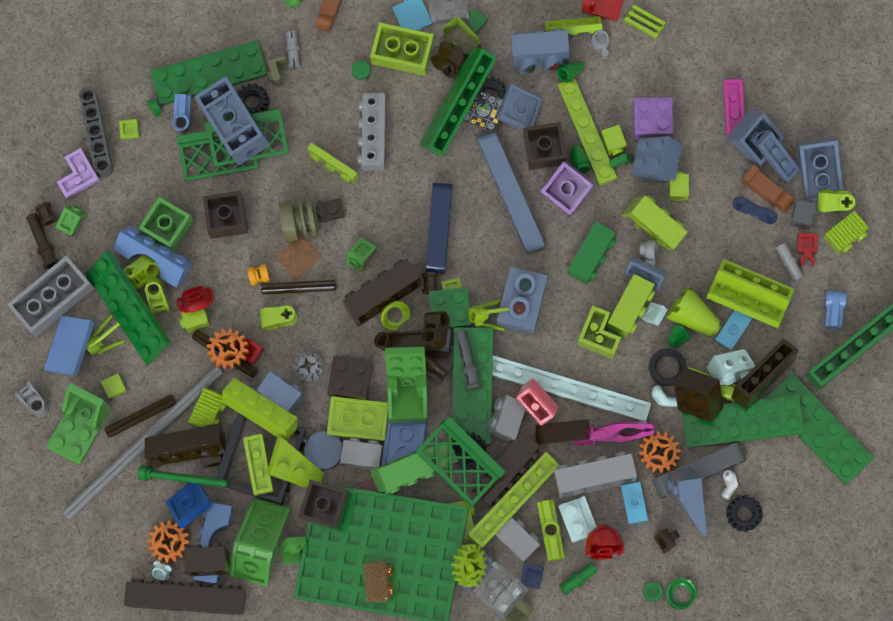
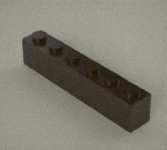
M132 579V582H126L124 606L244 615L246 591L241 590V586L233 585L229 586V589L222 588V585L218 584L202 587L201 583H190V586H183V582L171 581V585L163 584V581L160 580L144 583L143 579Z

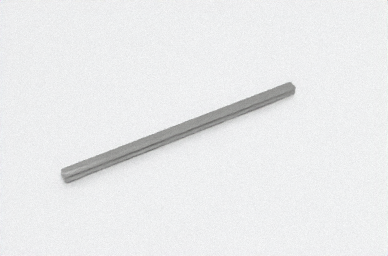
M215 366L68 505L63 510V514L71 519L144 450L146 437L160 435L200 397L204 387L209 388L223 375V371Z

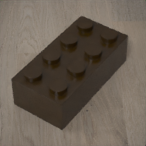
M408 258L404 261L402 259L397 261L392 269L380 272L377 275L378 278L373 281H366L361 285V289L356 292L351 291L345 295V299H343L345 309L357 327L381 313L382 309L389 302L399 301L422 286L420 276Z

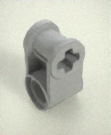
M28 380L27 384L19 391H15L14 394L35 416L43 417L48 413L49 406L35 386ZM38 403H42L41 409L35 411V406Z

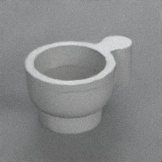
M599 30L591 36L590 45L595 51L601 52L603 59H607L609 56L607 49L610 47L611 39L608 33Z
M658 240L641 242L640 257H645V263L656 267Z

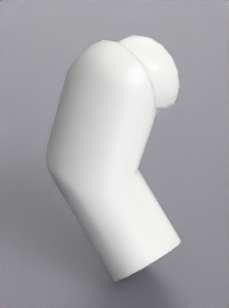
M726 470L723 473L726 488L721 493V496L729 500L738 488V481L733 471Z

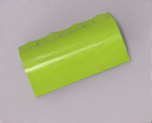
M723 259L706 298L778 328L795 289Z

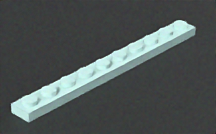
M493 355V377L522 386L534 378L546 393L638 421H646L651 406L649 402Z

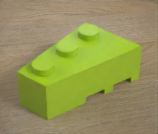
M643 195L633 198L620 216L624 219L628 216L636 223L635 227L644 229L650 238L658 240V243L668 251L674 250L687 234L684 225L678 220L674 221L666 209H660L652 197Z

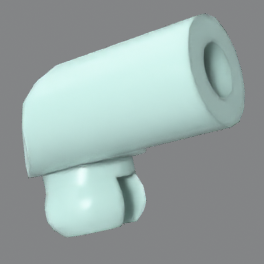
M661 386L653 387L652 397L658 405L677 407L676 397H667Z

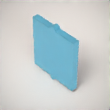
M404 0L403 3L392 7L400 27L421 31L422 28L433 24L422 0Z

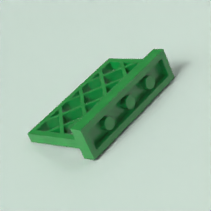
M281 108L250 113L255 123L263 129L262 132L267 131L274 136L270 144L277 138L283 142L284 150L276 151L268 146L263 154H256L247 161L289 153ZM233 117L225 118V121H231ZM206 121L205 125L214 167L236 163L234 159L229 160L230 155L225 161H217L216 154L220 148L227 153L228 151L222 146L223 143L218 144L213 140L212 133L216 131L211 123ZM279 121L280 129L276 134L267 129L270 122Z
M202 131L176 136L185 182L259 169L258 159H254V165L252 166L241 164L243 167L237 168L239 165L236 163L233 169L228 170L221 165L217 167L215 172L209 173L204 168L210 160L213 162L212 153L208 156L201 151L205 144H210L208 132ZM213 132V140L221 144L222 141L216 132ZM192 147L197 150L191 160L184 155L183 148ZM220 148L219 150L226 155L222 160L225 161L230 154ZM199 153L208 158L202 167L193 162ZM191 164L200 169L195 176L188 177L187 169Z
M450 416L445 418L415 451L471 507L505 473ZM441 430L447 434L448 443H437V434ZM427 445H434V457H427L422 450ZM437 445H448V457H438ZM451 445H458L461 448L462 456H451ZM438 459H448V471H442L438 468ZM452 459H462V470H452ZM465 459L474 460L476 470H465ZM452 473H462V484H455L452 481ZM466 473H476V484H466ZM479 473H487L492 479L487 484H480ZM466 487H476V496L472 500L466 495Z

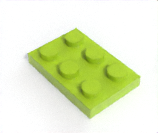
M331 396L326 436L385 442L388 403Z

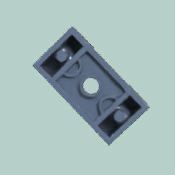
M226 76L194 96L228 153L238 165H241L271 145L242 102L243 99L235 86ZM228 113L234 114L231 121H225V116Z

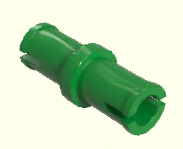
M589 562L588 565L578 572H573L569 579L560 584V590L567 596L568 593L579 585H584V581L597 573L596 568Z

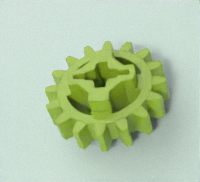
M467 544L462 545L461 549H457L458 555L453 556L455 563L451 565L455 567L452 574H456L454 580L459 581L458 585L472 588V586H477L478 582H482L481 576L486 575L484 568H487V565L484 562L487 560V557H483L485 551L480 550L481 546Z

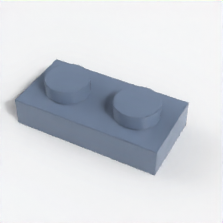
M632 256L624 274L631 278L635 274L655 284L654 289L659 291L667 273Z

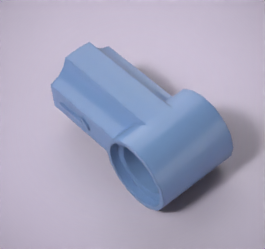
M175 94L172 122L175 130L179 132L186 131L190 125L191 95ZM177 119H185L187 122L186 126L183 128L177 127Z
M826 290L825 299L827 300L824 304L826 307L825 328H842L843 309H845L847 297L846 292Z

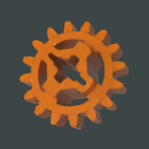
M229 328L228 332L221 329V334L214 332L216 337H210L209 340L212 344L207 345V348L211 350L207 352L208 357H212L210 359L211 363L216 362L217 368L223 365L224 370H227L228 366L234 370L235 364L240 367V361L247 360L244 354H249L248 349H245L249 346L248 342H243L246 339L245 336L239 337L240 332L237 330L233 333L232 328ZM237 342L240 343V351L236 349ZM216 347L220 350V352H219V354H218V355H219L218 357L216 356V353H215V348H216ZM231 347L232 351L227 350L225 352L224 348Z
M657 431L656 436L649 435V440L645 437L643 438L645 445L640 444L639 448L643 451L639 452L638 456H643L640 463L646 462V470L651 467L652 473L659 470V473L662 474L663 469L670 472V466L676 467L674 461L680 460V457L676 454L681 453V449H676L679 442L673 443L674 436L668 438L667 432L661 436L660 432ZM659 440L665 441L668 444H662L659 442ZM651 444L652 451L647 454V447ZM657 449L664 451L662 457L659 454H655ZM672 451V459L668 461L667 454ZM652 461L660 462L661 465H656Z
M168 520L167 525L160 522V528L154 526L155 532H149L152 539H148L147 542L152 544V546L148 550L154 551L152 556L154 558L159 556L158 561L160 562L165 559V562L169 564L170 559H172L176 563L178 556L182 559L184 558L182 552L186 548L185 546L191 543L186 540L189 534H183L186 530L185 527L181 529L177 523L173 526L170 520ZM169 529L175 530L179 534L172 535L170 534ZM161 533V537H160L159 541H156V540H157V537H158L159 534ZM167 536H168L171 540H173V541L170 542V544H171L170 547H171V548H169L168 545L164 544V543L167 542ZM181 543L180 548L176 551L177 545ZM165 549L169 555L162 554L158 550Z

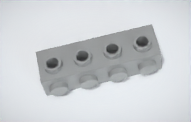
M363 93V100H359V111H362V118H359V129H362V136H358V145L362 147V154H358V165L362 166L363 171H385L386 95L385 93Z

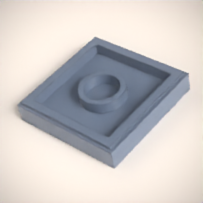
M508 84L496 119L523 131L525 127L534 126L543 98L513 84Z

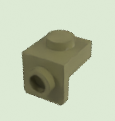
M277 55L268 60L270 71H267L270 82L274 81L275 87L283 85L278 67L288 65L286 56Z
M519 597L499 619L501 621H525L531 615L533 609L527 601Z

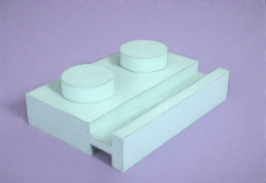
M585 496L558 506L572 543L585 539L587 534L596 528Z

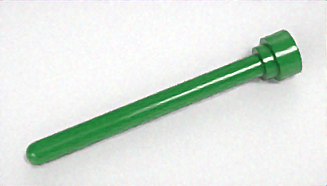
M141 465L138 469V479L142 481L156 478L217 487H227L228 485L227 480L155 471L147 465Z

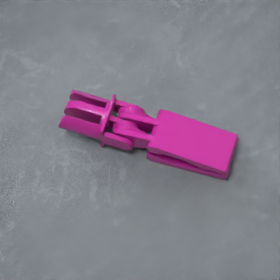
M617 421L608 425H602L599 428H594V424L589 426L590 440L573 441V443L579 446H595L596 441L626 442L653 435L655 425L653 421ZM624 428L640 429L637 432L628 434L619 432Z

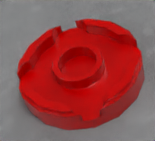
M196 286L185 290L181 294L182 297L177 298L176 303L181 312L193 313L212 304L215 295L210 287L203 289V286Z

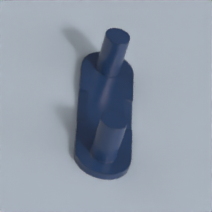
M737 197L733 201V207L744 214L751 215L767 224H774L777 221V214L772 210L760 207L743 197Z

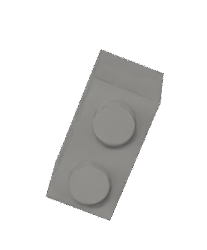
M506 395L496 400L494 404L495 411L488 422L489 429L487 433L505 442L516 440L526 408H524V405L519 400Z
M357 438L343 440L340 464L341 466L369 470L381 466L383 446L379 445L378 441L368 440V443L360 442V439Z
M511 517L495 534V537L524 564L540 547L538 543L540 540L532 532L528 534L524 530L526 526L519 519L514 520Z

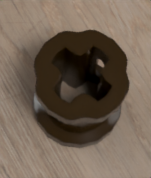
M44 202L35 207L36 212H39L42 219L41 224L43 226H48L58 220L51 209V202Z
M437 272L421 274L424 282L423 294L439 290L437 288Z

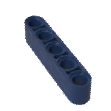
M433 183L426 272L445 274L452 184Z

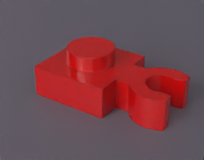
M798 233L797 253L803 254L799 262L800 266L803 267L804 260L808 259L811 262L810 266L813 267L815 258L812 254H817L818 234Z
M247 338L243 342H248L249 346L245 349H248L249 354H244L248 362L254 365L264 351V348ZM239 342L236 345V349H240Z

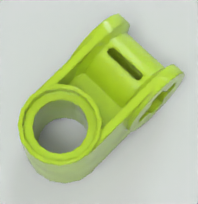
M847 190L818 191V211H848L855 206V198ZM845 197H848L849 200L844 204L842 201L845 200Z
M145 254L123 269L136 290L142 288L149 278L157 276L160 272L157 263Z
M157 277L149 278L145 284V294L150 311L153 315L165 310L169 312V301L162 281ZM156 284L159 289L152 291L149 289V285Z
M288 305L260 309L262 330L292 326L298 320L297 313ZM290 312L289 319H286L285 316Z

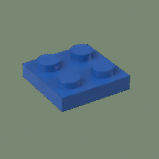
M194 483L187 484L166 501L177 525L181 529L213 505L202 484Z

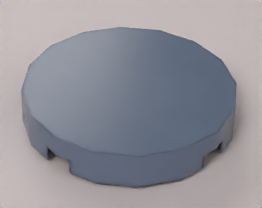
M327 431L311 435L304 448L305 457L320 470H329L341 460L343 445L338 437L326 436Z

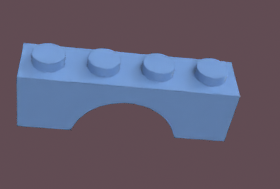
M127 226L120 231L113 248L114 251L127 259L136 254H145L151 257L159 267L160 278L176 288L185 282L192 263L184 256L176 254L169 247L161 245L152 237L144 235L137 228Z
M212 503L213 505L203 512L205 523L204 526H201L199 532L202 547H210L209 544L212 543L213 538L218 532L231 527L234 512L232 506ZM221 575L193 577V580L219 585Z

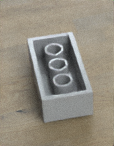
M65 256L7 305L36 338L59 319L61 315L65 314L94 290V287L72 261Z
M626 452L617 453L613 458H607V456L598 457L595 462L588 463V460L576 463V466L569 467L568 464L557 467L558 470H554V480L559 499L634 483L637 478L632 453L627 454Z

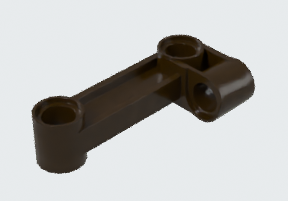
M446 311L428 312L424 315L423 330L391 333L382 331L375 336L374 344L384 352L385 348L425 347V349L441 350L447 342L449 315Z

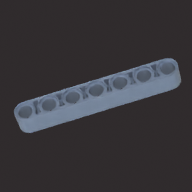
M495 131L478 137V145L482 148L481 152L486 163L489 164L488 168L493 179L496 180V186L501 197L503 196V202L508 213L511 214L510 218L515 229L518 230L517 234L523 247L526 248L524 249L526 254L544 248L543 239Z

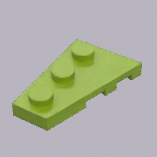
M277 437L266 474L306 489L310 479L322 483L324 473L285 439Z

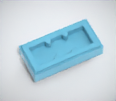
M734 310L715 341L731 351L752 318Z
M640 482L621 485L628 525L648 521Z

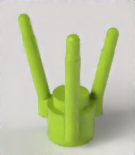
M502 299L472 306L468 312L469 320L471 323H475V327L482 326L504 331V327L484 323V321L488 319L490 313L509 311V307L484 309L501 303Z
M110 315L90 336L86 349L91 355L96 353L101 355L105 351L125 343V340H121L102 348L104 346L102 340L120 326V323L117 322L100 337L97 336L113 318V315Z

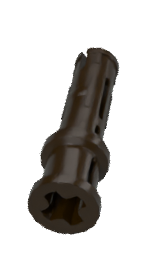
M33 213L29 214L26 220L38 245L37 253L42 257L44 269H50L59 262V259L54 254V246L48 242L38 214L34 213V216Z

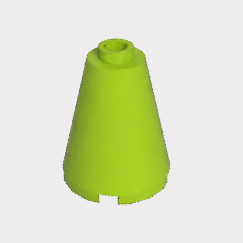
M686 287L681 292L684 296L676 298L668 310L666 318L704 335L711 336L713 334L715 336L721 328L719 325L720 320L692 288Z

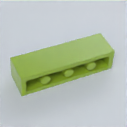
M233 378L222 391L224 404L276 437H282L288 441L297 430V417L236 378Z

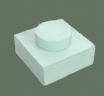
M651 302L642 319L647 323L658 326L668 309L663 305Z

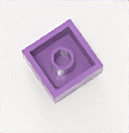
M672 97L634 98V140L666 136L672 138Z
M564 161L540 192L569 215H573L596 184L569 162Z

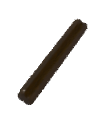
M335 280L261 284V293L263 295L336 290Z
M199 330L192 334V339L207 348L208 344H212L209 340L210 337ZM216 347L215 353L219 356L220 350ZM243 360L240 361V367L237 364L234 365V367L251 378H254L258 372L256 367Z
M170 394L106 427L105 432L111 438L175 405L176 400Z

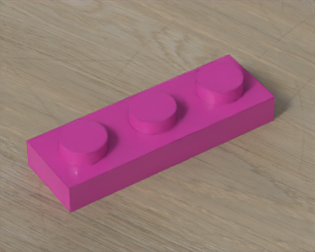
M742 79L723 80L726 136L733 131L745 116Z

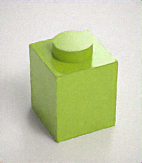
M620 125L601 130V138L608 156L613 155L617 157L622 155L626 151L627 144Z
M677 171L676 179L669 181V201H688L689 174Z
M205 308L193 313L181 312L182 317L179 320L182 329L186 328L188 333L210 326Z

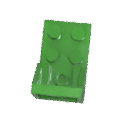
M425 347L385 348L388 375L389 423L428 422Z
M70 383L66 390L62 407L64 416L46 448L81 466L109 416L111 407L104 400Z
M253 498L234 543L230 577L268 587L277 555L278 542L290 515L291 508Z

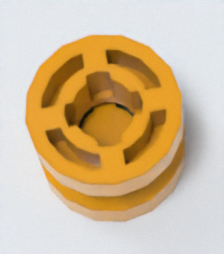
M266 263L260 264L256 268L253 266L247 268L251 286L257 285L258 282H270Z

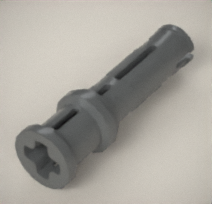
M467 331L455 332L454 335L463 367L461 374L464 375L466 382L465 390L482 387L477 374L478 367L474 365Z

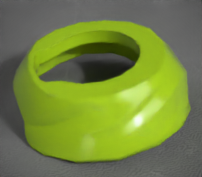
M400 301L389 302L382 309V325L391 331L399 330V327L405 321L410 320L411 314L408 305ZM393 307L401 310L402 318L397 323L387 318V312Z

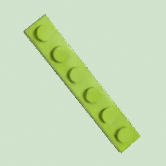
M575 78L570 82L557 84L585 154L591 162V168L599 186L617 180V176L610 165L609 157Z
M545 452L467 536L477 546L483 548L560 465Z

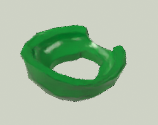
M682 577L673 580L666 590L667 602L671 607L678 610L687 609L698 595L693 581ZM677 587H685L688 590L691 598L687 603L678 602L674 598V590Z

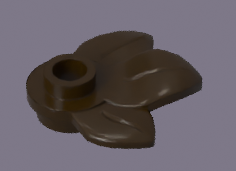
M440 42L439 55L431 57L433 66L437 70L442 71L446 77H456L460 72L459 65L463 62L464 58L462 48L457 46L453 49L449 43Z

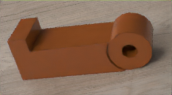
M323 0L316 22L317 29L327 32L331 31L343 0Z
M754 164L742 179L741 183L782 212H786L794 202L793 197L789 193L783 191L762 174Z

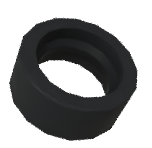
M666 348L659 350L651 358L649 366L650 376L661 386H674L673 383L686 368L685 358L675 349ZM666 356L676 359L679 364V372L676 376L669 379L661 377L656 369L659 359Z

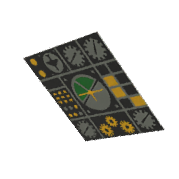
M481 91L482 98L487 101L483 107L480 106L482 102L477 103L476 100L479 98L476 97L463 121L494 132L498 123L496 118L503 99Z

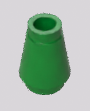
M581 61L562 64L557 70L558 78L563 82H570L584 71V64Z
M575 145L571 147L573 166L583 174L590 171L591 162L582 146Z

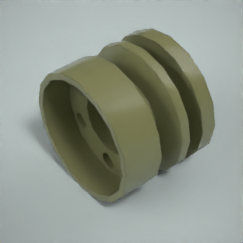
M311 197L306 198L307 207H303L302 200L299 199L298 209H294L291 201L279 203L281 224L286 242L297 241L299 239V231H303L304 237L308 239V230L310 229L313 238L318 237L319 222L316 207L312 203Z

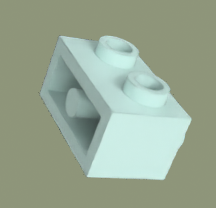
M742 349L713 356L707 369L713 378L719 379L720 385H730L741 381L755 367V364L746 350Z

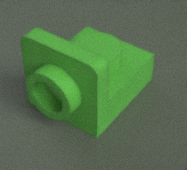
M77 205L64 207L56 228L70 236H74L81 220L86 218L87 213L83 212V209Z
M360 238L349 250L346 263L362 272L365 263L375 253L377 247Z
M305 536L286 538L279 546L284 565L299 564L301 562L300 551L307 544Z

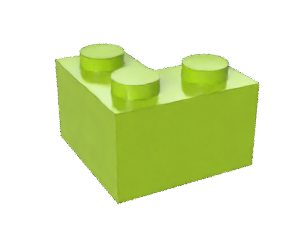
M592 305L577 345L614 359L621 337L604 331L610 318V312Z

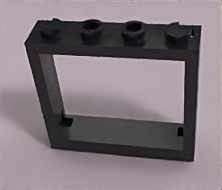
M240 413L237 414L216 479L227 480L246 421L249 420ZM297 426V430L293 433L299 435L295 449L301 452L302 446H306L309 435H306V429ZM227 481L228 485L225 488L254 496L253 489ZM283 481L278 497L267 493L254 497L283 505L284 501L287 502L291 491L288 490L290 482Z

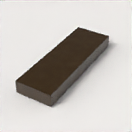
M587 419L536 425V443L538 445L590 440L589 420Z

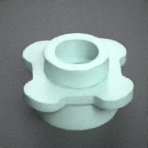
M155 561L153 563L152 576L160 581L169 580V572L172 570L171 566Z

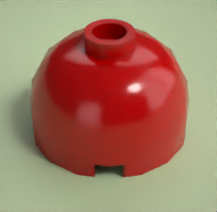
M606 524L597 525L585 538L586 556L590 554L591 559L607 560L612 559L613 554L618 553V556L624 553L622 535L617 529Z

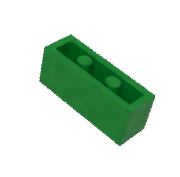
M595 222L567 269V274L586 285L589 281L593 282L598 274L596 271L598 265L602 266L607 258L605 253L608 248L612 250L617 241L615 239L616 232Z

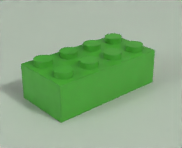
M448 440L439 441L437 443H448ZM434 445L425 447L422 452L427 457H434ZM437 445L438 457H448V445ZM451 445V456H456ZM416 452L370 470L378 492H385V494L401 490V485L404 487L418 483V478L427 479L436 475L435 471ZM438 459V468L442 471L448 470V459ZM452 459V468L454 467L453 463L458 462L457 459Z

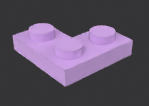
M79 148L65 156L73 173L57 181L66 199H69L100 180L84 152Z

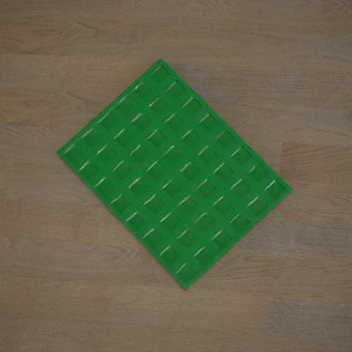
M331 485L351 493L340 531L308 522L305 536L307 544L303 547L294 599L418 621H449L456 581L454 580L456 574H452L455 567L451 564L455 563L453 556L458 555L457 549H461L463 545L469 508Z

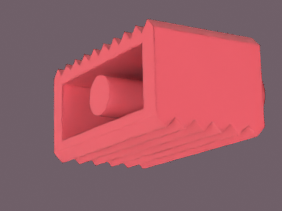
M534 378L520 387L516 398L519 402H522L524 408H527L529 414H532L534 419L540 422L539 425H543L553 418L559 407Z

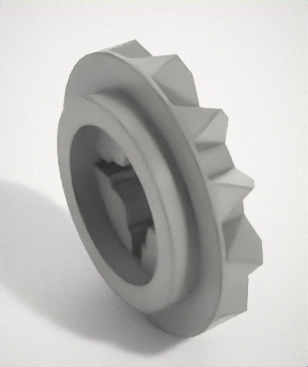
M304 351L297 355L293 362L294 374L302 381H314L323 372V361L314 352ZM306 359L310 364H313L310 368V374L306 368H302L306 364Z

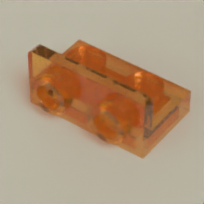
M386 560L363 563L367 603L392 601L391 596H394L393 584H390L389 576H392L391 564H388Z

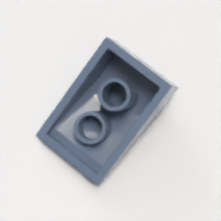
M835 137L796 142L805 199L811 201L818 200L819 190H843L838 140Z
M692 468L670 471L669 478L666 479L668 490L672 492L693 526L703 536H707L701 477Z

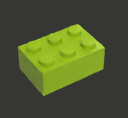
M379 22L370 55L371 64L426 76L435 42L434 34Z

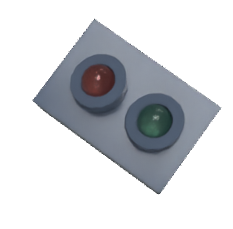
M554 29L551 32L537 30L533 33L516 32L511 35L513 68H519L520 75L534 72L537 66H543L544 73L557 71L561 64L569 63L568 30Z
M510 267L500 308L509 307V311L499 312L497 326L534 335L548 275Z

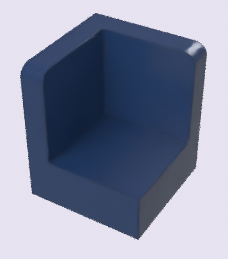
M525 563L520 585L540 589L544 568Z

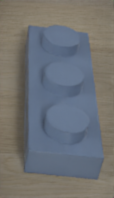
M766 130L755 145L784 182L789 183L800 168L774 134Z

